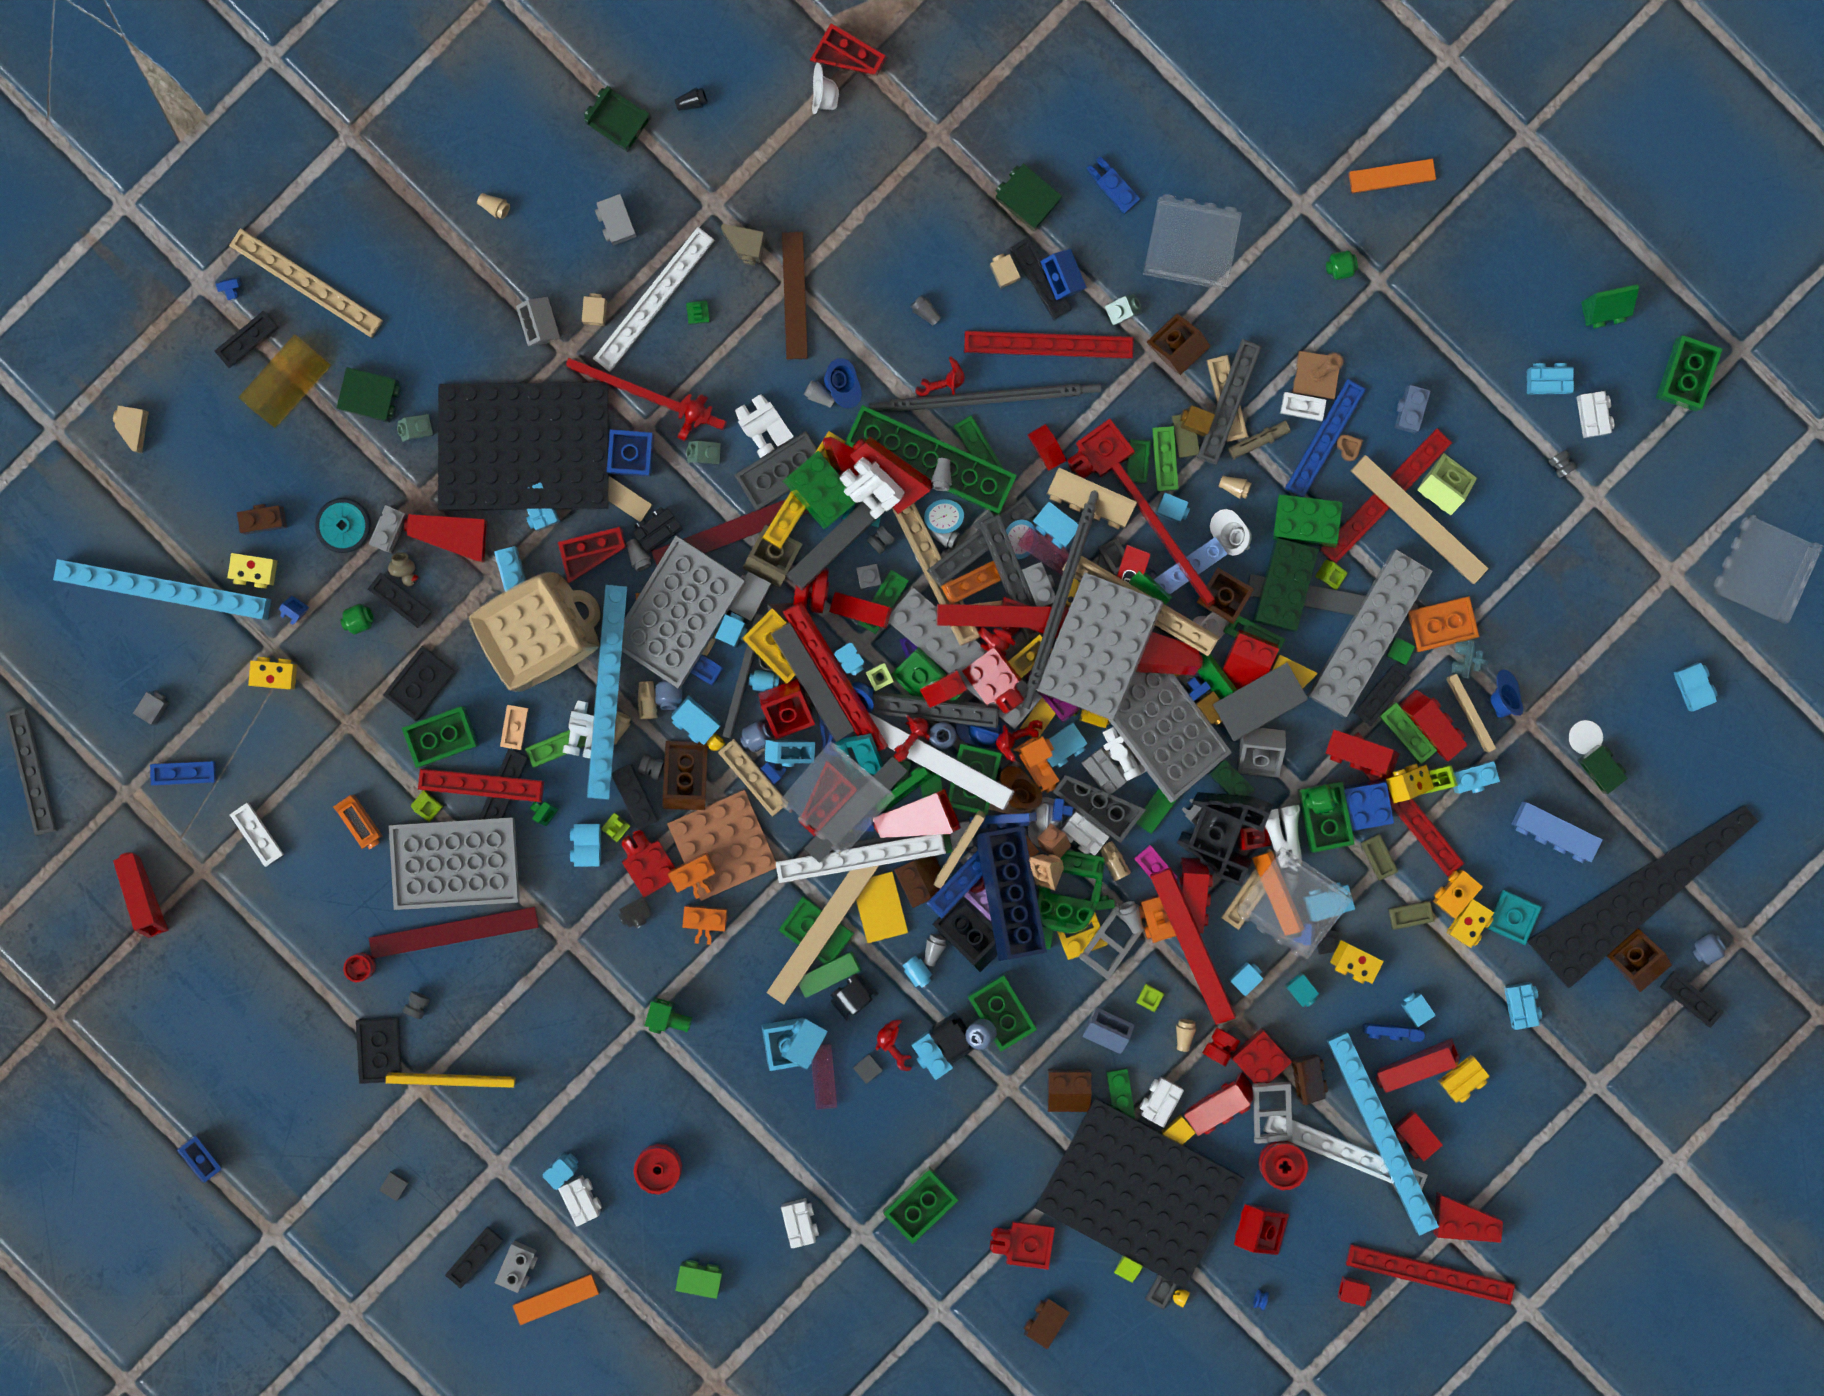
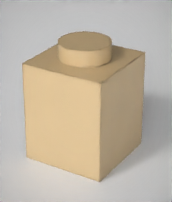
M1000 254L992 259L993 262L990 263V268L1000 289L1020 280V275L1010 254L1007 256Z
M591 293L589 297L584 296L582 323L584 325L605 326L607 300L602 298L601 294Z

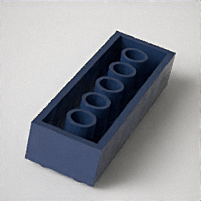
M1024 826L975 835L998 961L1047 953Z

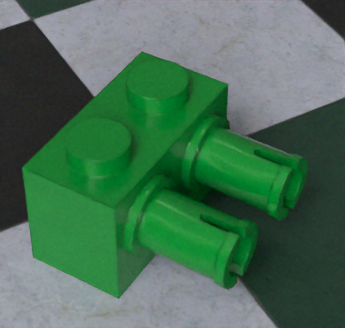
M654 997L650 1004L645 1026L649 1027L648 1031L661 1034V1031L665 1032L669 1027L688 1032L693 1017L674 1013V1002Z

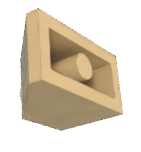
M118 406L113 415L115 428L132 451L142 453L149 412L142 409Z

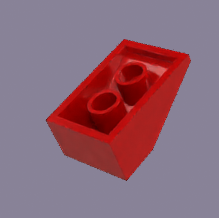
M1239 629L1222 670L1235 688L1239 690L1269 673L1279 646L1276 643Z

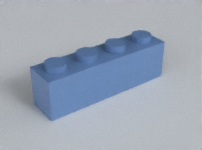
M1527 802L1521 803L1512 822V825L1517 827L1515 831L1526 836L1530 833L1536 836L1534 840L1544 845L1547 842L1555 845L1554 850L1565 854L1567 851L1573 854L1572 859L1583 864L1585 861H1593L1602 842V839Z

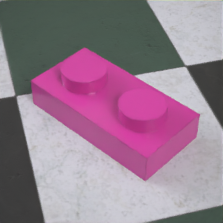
M1151 845L1134 858L1149 877L1155 872L1169 868Z

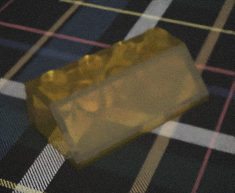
M294 334L238 398L276 428L328 370L331 364L302 338Z

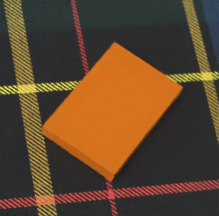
M1470 596L1408 612L1417 652L1479 637Z

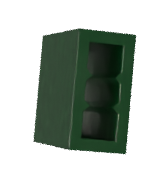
M1023 163L1021 167L1016 166L1009 174L1011 178L1007 183L1003 181L995 190L997 192L995 199L1034 232L1060 202L1062 196Z
M346 367L336 408L340 411L390 422V418L395 416L396 406H394L395 398H399L401 386L396 379Z

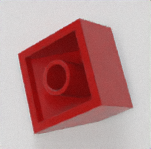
M1244 1204L1239 1227L1235 1234L1234 1245L1252 1253L1278 1255L1289 1214L1258 1205Z

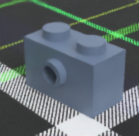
M1413 385L1406 387L1403 399L1399 400L1396 411L1399 413L1394 428L1413 434L1419 432L1430 390Z
M1096 1007L1087 1022L1082 1037L1121 1054L1131 1038L1134 1024Z

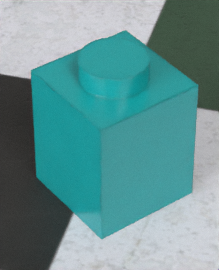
M1301 972L1284 985L1302 1007L1312 1005L1317 1000L1316 996L1319 995L1317 990Z

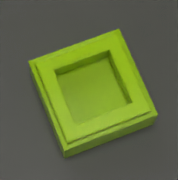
M1145 983L1136 1003L1155 1012L1164 993Z

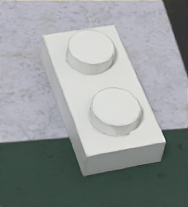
M1284 392L1280 414L1323 421L1326 400Z

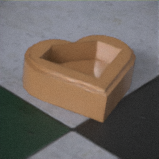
M1349 435L1340 436L1336 441V445L1341 450L1342 458L1348 462L1355 460L1363 440Z

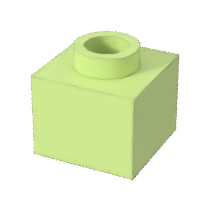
M885 663L866 672L875 691L894 682ZM878 673H882L884 675V679L882 681L876 680V675Z

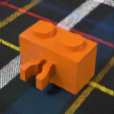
M1041 736L1019 748L1028 767L1031 768L1038 765L1043 777L1052 773L1045 761L1053 756L1051 751L1054 748L1049 739H1044Z
M707 852L670 870L668 876L677 893L693 886L694 896L698 899L700 895L696 883H699L706 890L707 894L710 893L709 886L703 880L715 874L716 869Z
M1158 895L1139 901L1141 905L1139 906L1141 919L1145 918L1147 925L1144 927L1147 939L1151 938V941L1155 943L1176 936Z
M685 905L682 928L698 929L699 932L695 937L696 944H699V938L702 936L703 930H705L707 944L711 945L712 937L710 930L725 932L728 909Z

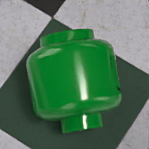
M1348 250L1332 253L1329 261L1326 262L1327 274H1332L1335 280L1353 277L1355 271H1358L1356 255H1352Z
M356 604L343 611V618L340 621L345 631L348 630L351 634H359L371 628L374 616L368 606Z
M1328 784L1310 788L1309 796L1306 797L1308 809H1313L1316 814L1333 811L1336 808V804H1339L1335 788H1331Z

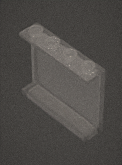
M1163 194V197L1159 196L1143 274L1226 290L1242 213L1237 212V208L1234 207L1221 209L1216 208L1217 205L1213 203L1201 205L1196 204V201L1193 199L1184 198L1183 201L1175 200V196Z
M1750 515L1741 522L1740 535L1733 540L1731 555L1727 556L1723 562L1722 567L1724 570L1722 575H1719L1715 580L1714 587L1716 588L1714 593L1782 624L1789 623L1823 545L1816 542L1810 543L1757 519L1756 515Z
M830 741L780 800L783 801L782 806L788 812L792 813L795 811L800 816L798 820L806 827L811 825L816 829L814 832L816 836L823 841L825 839L829 840L832 843L830 847L840 855L843 852L846 855L896 795Z
M1281 847L1277 852V857L1243 903H1239L1237 912L1244 921H1251L1256 924V928L1262 933L1272 935L1278 944L1291 948V952L1297 957L1301 958L1303 956L1308 959L1352 901V894Z

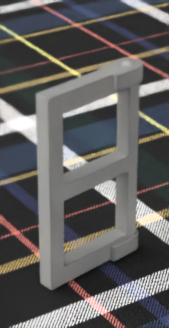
M1117 906L1112 909V912L1079 956L1082 961L1107 980H1109L1143 932L1142 930L1139 933L1132 934L1123 948L1107 936L1104 932L1116 915L1122 919L1119 915V907ZM1100 938L1119 952L1107 970L1088 956Z
M1291 1082L1254 1083L1252 1085L1254 1142L1259 1144L1292 1141ZM1285 1090L1286 1108L1259 1109V1092ZM1286 1115V1133L1260 1134V1117Z

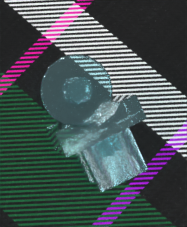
M1472 640L1456 642L1455 654L1466 656L1464 663L1453 662L1451 673L1462 676L1463 679H1470L1472 663H1475L1474 671L1480 672L1481 664H1488V660L1482 659L1483 651L1477 650L1476 658H1473L1476 642Z

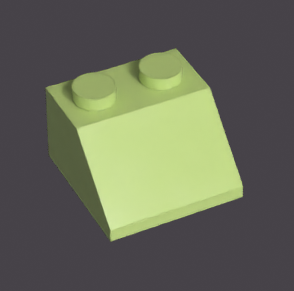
M1443 453L1423 479L1418 491L1438 505L1441 510L1452 515L1465 501L1477 478Z

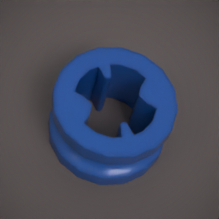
M1258 1289L1254 1297L1253 1308L1260 1307L1264 1311L1269 1293H1262Z

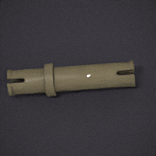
M1286 420L1271 428H1264L1262 432L1236 445L1228 447L1232 459L1235 460L1267 443H1274L1275 439L1291 433V430Z

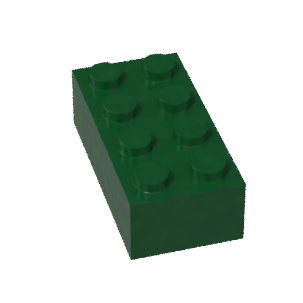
M1280 538L1274 541L1253 622L1290 632L1297 631L1319 549Z

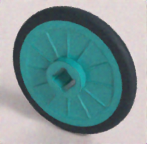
M337 498L326 503L318 512L315 521L316 534L320 542L327 549L337 553H349L361 547L367 540L370 533V518L365 508L358 502L349 498ZM342 521L347 524V527L343 530L339 527Z

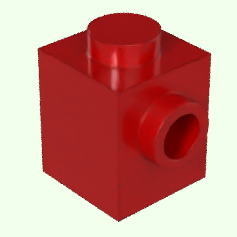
M1342 1276L1337 1295L1339 1300L1365 1307L1366 1301L1369 1302L1371 1299L1372 1289H1370V1285L1365 1281Z

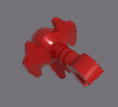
M951 356L949 357L953 369L947 374L946 379L939 380L938 382H929V380L922 378L921 384L926 388L921 389L917 386L916 394L926 396L932 390L948 386L952 390V395H955V389L960 387L965 380V375L957 360Z
M688 394L678 406V418L681 419L685 415L686 420L677 438L684 442L693 429L694 421H696L694 427H698L700 424H706L710 417L712 406L705 409L704 404L708 397L703 396V394H700L696 400H690L691 394Z
M982 627L978 633L987 644L981 643V647L988 652L997 646L1005 656L1006 652L1004 651L1009 648L1010 644H1016L1012 637L1020 628L1002 627V630L995 628L993 632L996 634H991Z
M906 715L909 721L905 724L909 725L908 727L912 733L903 744L898 745L894 749L897 752L894 754V757L898 762L903 761L908 756V750L915 743L918 736L925 737L929 741L930 736L927 734L928 723L924 718L916 717L912 719Z
M1033 720L1029 723L1028 727L1013 733L1008 732L1006 725H1003L1004 732L996 739L998 749L1005 755L1007 760L1015 761V756L1011 752L1015 740L1025 737V735L1038 738L1039 731L1034 728L1042 729L1043 722Z
M896 1019L887 1025L885 1024L877 1034L875 1049L879 1050L881 1047L885 1052L888 1050L897 1060V1066L900 1070L910 1071L911 1067L905 1066L904 1061L911 1059V1056L902 1055L894 1045L899 1031L897 1026L902 1023V1020Z

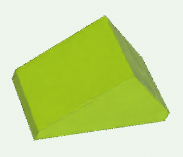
M1444 765L1428 770L1434 789L1426 793L1458 786L1452 765Z

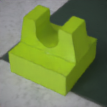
M614 813L601 830L618 842L631 825Z

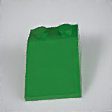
M1638 284L1599 292L1582 301L1586 327L1593 325V328L1596 329L1605 327L1606 322L1614 321V324L1627 322L1626 318L1632 316L1639 291Z

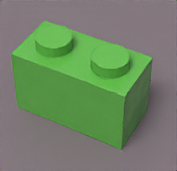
M686 1260V1263L681 1262L675 1291L717 1299L723 1270L713 1264L701 1266L693 1260Z

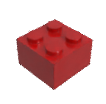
M798 679L758 694L761 708L776 740L815 725L812 710Z
M1262 1028L1231 1054L1234 1062L1253 1083H1270L1292 1063Z

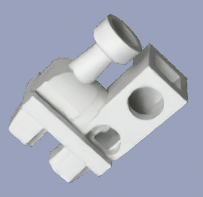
M760 394L752 399L757 408L756 411L750 414L746 406L742 405L735 412L739 419V425L744 433L752 438L759 447L757 453L762 458L775 450L771 443L766 444L762 433L768 431L778 448L792 440L794 436L771 402L768 403Z
M862 457L854 465V468L860 474L856 476L848 469L841 475L840 480L846 486L843 492L847 496L850 495L855 502L863 501L871 509L870 515L876 519L884 511H888L897 504L905 492L884 470L879 468L880 465L876 461L871 464ZM874 494L881 502L877 503L871 495Z
M577 701L574 711H571L569 744L564 745L562 753L579 756L580 748L577 747L580 736H585L587 738L582 757L590 758L594 716L586 714L589 703Z
M1114 727L1103 732L1108 742L1103 746L1106 751L1110 750L1112 759L1119 760L1125 771L1124 777L1126 781L1146 772V769Z

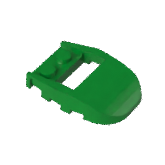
M1067 850L1060 858L1064 866L1063 872L1096 879L1091 901L1050 893L1051 889L1042 886L1038 888L1039 899L1037 901L1041 922L1046 928L1063 933H1078L1090 925L1102 894L1104 857Z

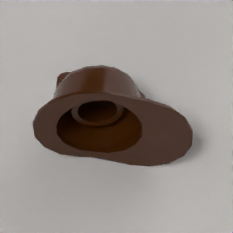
M1008 766L1002 770L1000 774L1001 784L1014 791L1009 801L1013 808L1030 810L1040 806L1043 798L1041 790L1023 770L1016 766Z

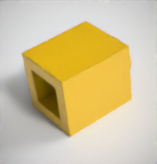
M1181 1114L1162 1130L1165 1136L1182 1145L1196 1133Z

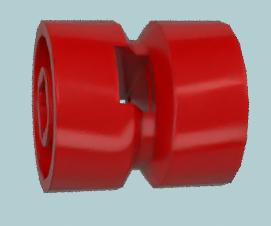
M357 953L345 961L343 967L344 975L352 982H362L374 974L376 963L374 958L372 959V956L368 953Z
M1217 1027L1211 1036L1213 1041L1207 1043L1202 1053L1226 1067L1232 1057L1230 1052L1236 1050L1240 1040Z

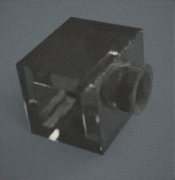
M643 896L620 908L621 913L618 914L623 925L627 924L629 928L635 926L636 929L646 924L645 919L653 915Z

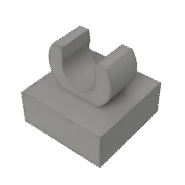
M1194 804L1191 810L1183 807L1182 810L1186 817L1196 826L1202 808Z

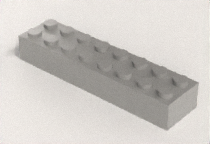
M1393 550L1307 696L1338 715L1347 717L1433 571L1400 551Z
M912 587L891 612L888 623L915 646L920 647L948 674L957 669L967 690L982 703L986 704L962 670L987 653V651L976 640L960 646L951 626L936 625L937 607ZM1021 679L1017 684V689L1025 699L1028 686ZM1035 692L1030 709L1023 708V702L1006 714L999 708V717L1013 729H1016L1042 696ZM994 702L988 704V705L998 706V705H997L996 703H994Z

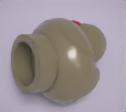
M404 552L392 555V561L388 565L389 573L392 576L402 577V583L405 586H413L419 578L418 575L413 574L415 571L414 562Z

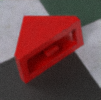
M1046 424L1027 434L1048 471L1067 461L1058 441Z
M1242 827L1238 835V846L1241 850L1272 846L1266 827L1263 832L1252 827Z

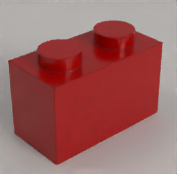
M1412 1110L1393 1126L1397 1131L1395 1132L1396 1137L1402 1144L1406 1141L1410 1146L1408 1151L1415 1159L1420 1158L1425 1161L1443 1146Z

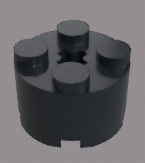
M855 973L846 981L848 985L845 988L839 987L830 995L833 998L830 1002L846 1021L851 1019L848 1016L850 1013L856 1015L873 1000L870 997L871 995L877 996L879 994L863 974L859 976Z
M955 1012L933 1025V1030L930 1034L936 1044L940 1043L944 1050L942 1054L948 1062H956L975 1050L966 1041L965 1035L968 1028L961 1018L955 1019Z

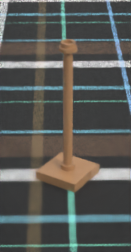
M1299 351L1292 393L1334 400L1339 368L1343 364L1341 355L1338 353L1323 355Z

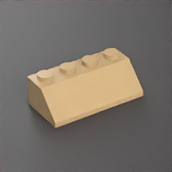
M1058 468L1047 492V495H1050V500L1059 504L1062 501L1070 504V509L1081 512V509H1084L1085 503L1087 504L1091 491L1095 490L1099 496L1095 505L1097 509L1093 519L1100 521L1102 518L1108 521L1107 525L1118 530L1120 527L1124 528L1136 506V501Z

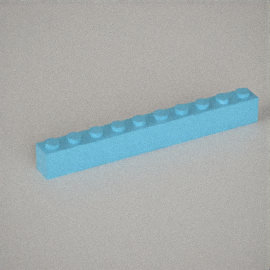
M59 559L56 562L53 578L55 581L262 620H268L272 600Z
M605 585L587 789V798L608 800L610 793L627 587Z
M1344 1031L1326 1039L1416 1233L1420 1236L1438 1228L1439 1226L1348 1032Z

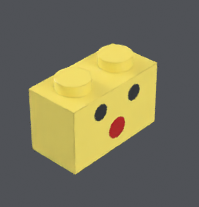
M231 553L227 578L234 579V584L246 585L248 581L254 582V587L267 589V585L274 586L278 561Z

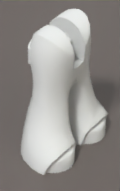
M1299 805L1279 809L1286 841L1282 835L1278 809L1271 810L1265 827L1269 833L1279 867H1288L1287 850L1290 851L1293 865L1302 864L1298 835Z

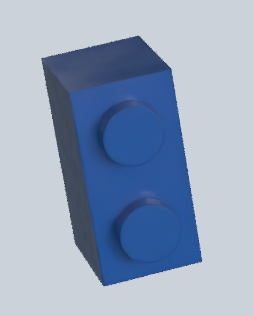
M1071 249L1054 253L1040 261L1056 300L1073 296L1087 288Z
M196 1136L191 1137L176 1149L202 1183H205L222 1170Z

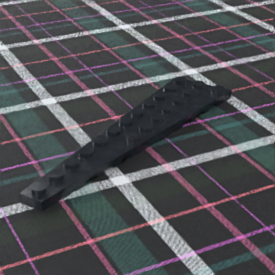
M1740 806L1715 824L1708 826L1699 834L1668 851L1667 854L1647 864L1609 888L1606 892L1599 894L1585 905L1583 904L1574 912L1528 939L1527 943L1567 988H1571L1759 821L1746 806Z

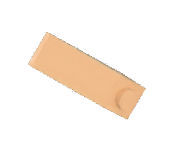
M1041 854L1031 857L1029 862L1035 884L1055 891L1064 869L1062 860L1052 854H1049V856Z

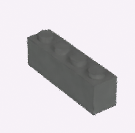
M1063 775L1054 790H1052L1058 797L1064 799L1066 803L1119 843L1123 841L1146 810L1067 775Z

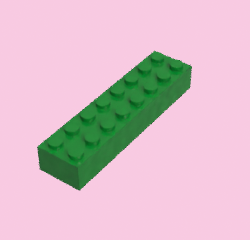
M863 405L845 441L846 445L852 447L858 440L863 439L865 441L871 437L930 480H932L938 458L951 460L952 485L946 492L995 514H1000L1017 476Z

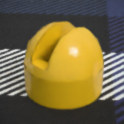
M714 733L707 741V746L712 751H718L726 744L717 733Z
M1179 1289L1175 1291L1176 1295H1173L1174 1303L1183 1308L1190 1292Z

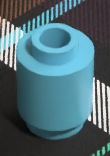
M755 669L754 673H750L749 686H753L752 690L764 692L779 686L780 677L773 671Z
M916 955L902 965L905 969L904 972L915 987L920 985L922 988L932 981L930 976L933 974L921 958L918 959Z

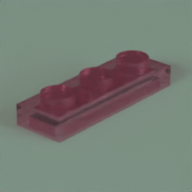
M1029 527L1017 544L1057 573L1063 575L1062 569L1067 562L1069 554Z
M822 1044L811 1061L816 1110L837 1108L831 1044Z

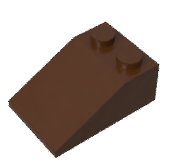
M666 741L663 809L705 810L707 742L703 745L700 742Z

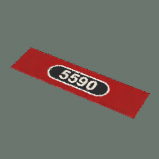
M1127 545L1117 577L1129 583V580L1138 571L1144 575L1150 553Z

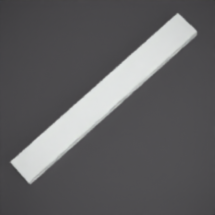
M699 227L695 229L593 359L609 372L613 370L714 243L715 240Z
M869 713L888 744L887 747L894 750L910 736L905 731ZM918 738L908 750L907 758L1002 810L1006 809L1014 793L1013 790Z
M943 834L925 835L830 852L820 863L812 856L776 862L779 883L946 854Z
M1268 1116L1263 1131L1269 1134L1286 1133V1117ZM1292 1120V1141L1289 1142L1393 1184L1380 1155ZM1411 1168L1422 1190L1428 1175Z

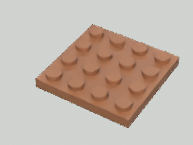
M745 790L705 807V810H697L667 823L684 863L707 852L716 869L715 874L703 880L709 886L710 893L707 894L706 890L699 883H696L701 901L776 868L775 857Z

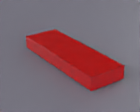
M835 592L829 612L887 628L892 608Z

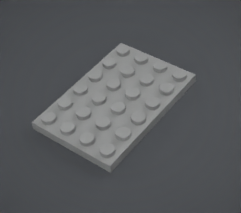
M675 536L624 619L622 652L680 689L747 581L679 536Z
M1084 573L1036 691L1115 722L1164 603L1147 595Z
M1135 672L1115 722L1109 720L1170 803L1179 798L1232 753L1174 674Z
M515 817L389 825L394 910L520 902Z

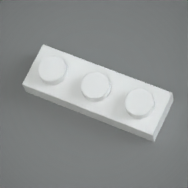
M249 802L229 814L265 867L284 855Z

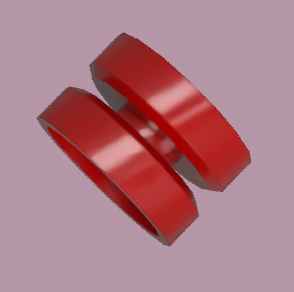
M825 568L804 590L797 586L795 587L793 605L802 602L805 608H807L808 599H811V611L823 614L829 590V568Z
M1289 1141L1270 1142L1260 1152L1258 1159L1259 1170L1272 1187L1280 1190H1291L1305 1180L1308 1172V1161L1301 1149L1294 1143ZM1283 1161H1285L1286 1165L1284 1167H1280L1279 1165L1283 1164Z
M660 1143L649 1145L641 1152L635 1162L633 1172L635 1181L641 1189L648 1193L657 1195L667 1193L676 1185L681 1176V1158L676 1150L669 1145ZM656 1166L660 1167L661 1172L659 1170H654V1168Z

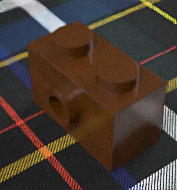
M266 504L253 506V510L237 512L240 533L245 535L287 528L284 507L279 505L266 507Z
M1045 1298L1044 1301L1040 1300L1034 1311H1036L1033 1319L1029 1318L1023 1329L1025 1332L1023 1335L1043 1348L1048 1349L1070 1312L1050 1299Z

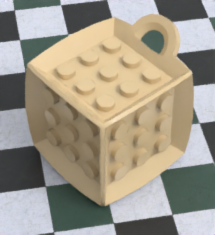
M553 572L542 573L505 591L480 607L469 617L478 641L493 668L507 688L516 692L525 691L562 673L600 647L594 630V626L597 625L600 619V607L597 601L585 591H573L561 575ZM574 602H582L588 607L589 616L587 619L583 620Z

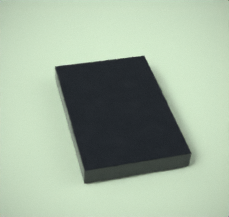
M422 645L384 692L383 696L413 720L417 721L456 671Z
M399 1017L356 1020L359 1084L386 1082V1075L389 1072L402 1073Z

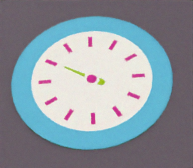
M947 499L933 502L928 506L924 514V521L927 527L941 534L955 531L964 520L962 507L955 501Z
M1016 520L1006 528L1017 559L1028 557L1035 550L1038 542V533L1035 530V526L1027 520Z

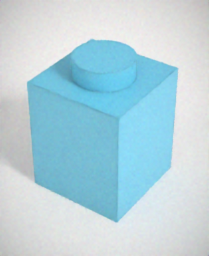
M1164 493L1155 514L1180 523L1182 519L1186 520L1190 508L1187 507V501Z
M1246 962L1229 978V981L1246 996L1263 980L1260 976L1262 971L1254 963L1250 965Z
M1412 992L1403 998L1404 1002L1401 1003V1006L1415 1026L1419 1027L1436 1016L1422 994Z

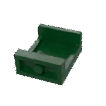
M607 85L605 89L602 88L596 96L597 101L593 107L590 105L585 111L584 121L595 131L628 152L650 121L651 116L647 111L641 110Z

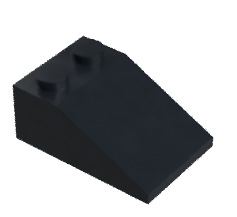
M964 896L943 918L939 917L932 924L979 972L997 956L992 923Z

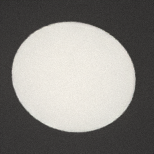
M1588 720L1576 723L1569 733L1571 747L1580 754H1586L1596 745H1601L1603 741V733L1600 727Z

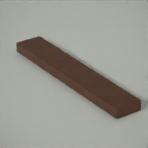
M782 232L786 359H808L803 232Z

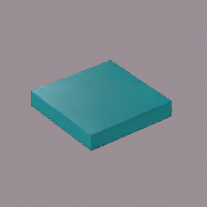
M1502 889L1493 909V921L1487 929L1526 945L1542 906Z

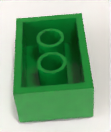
M1684 335L1676 338L1656 398L1695 412L1703 409L1723 349Z
M819 451L783 480L823 529H826L856 503L850 495L847 496L843 492L846 486L840 480L839 474Z
M1279 494L1273 540L1280 538L1295 543L1336 548L1343 502Z
M465 706L402 728L416 768L480 746Z
M960 744L956 760L996 780L1002 753ZM951 782L948 798L953 808L974 813L980 810L988 815L989 802Z
M1341 781L1327 783L1331 788H1335L1339 804H1336L1335 810L1322 814H1316L1313 809H1308L1306 797L1309 796L1310 788L1316 786L1298 789L1310 852L1355 844L1344 786Z
M1003 973L967 995L979 1017L989 1020L994 1024L997 1031L994 1041L1001 1052L1037 1030Z
M928 1166L883 1209V1214L913 1245L959 1201L958 1195Z

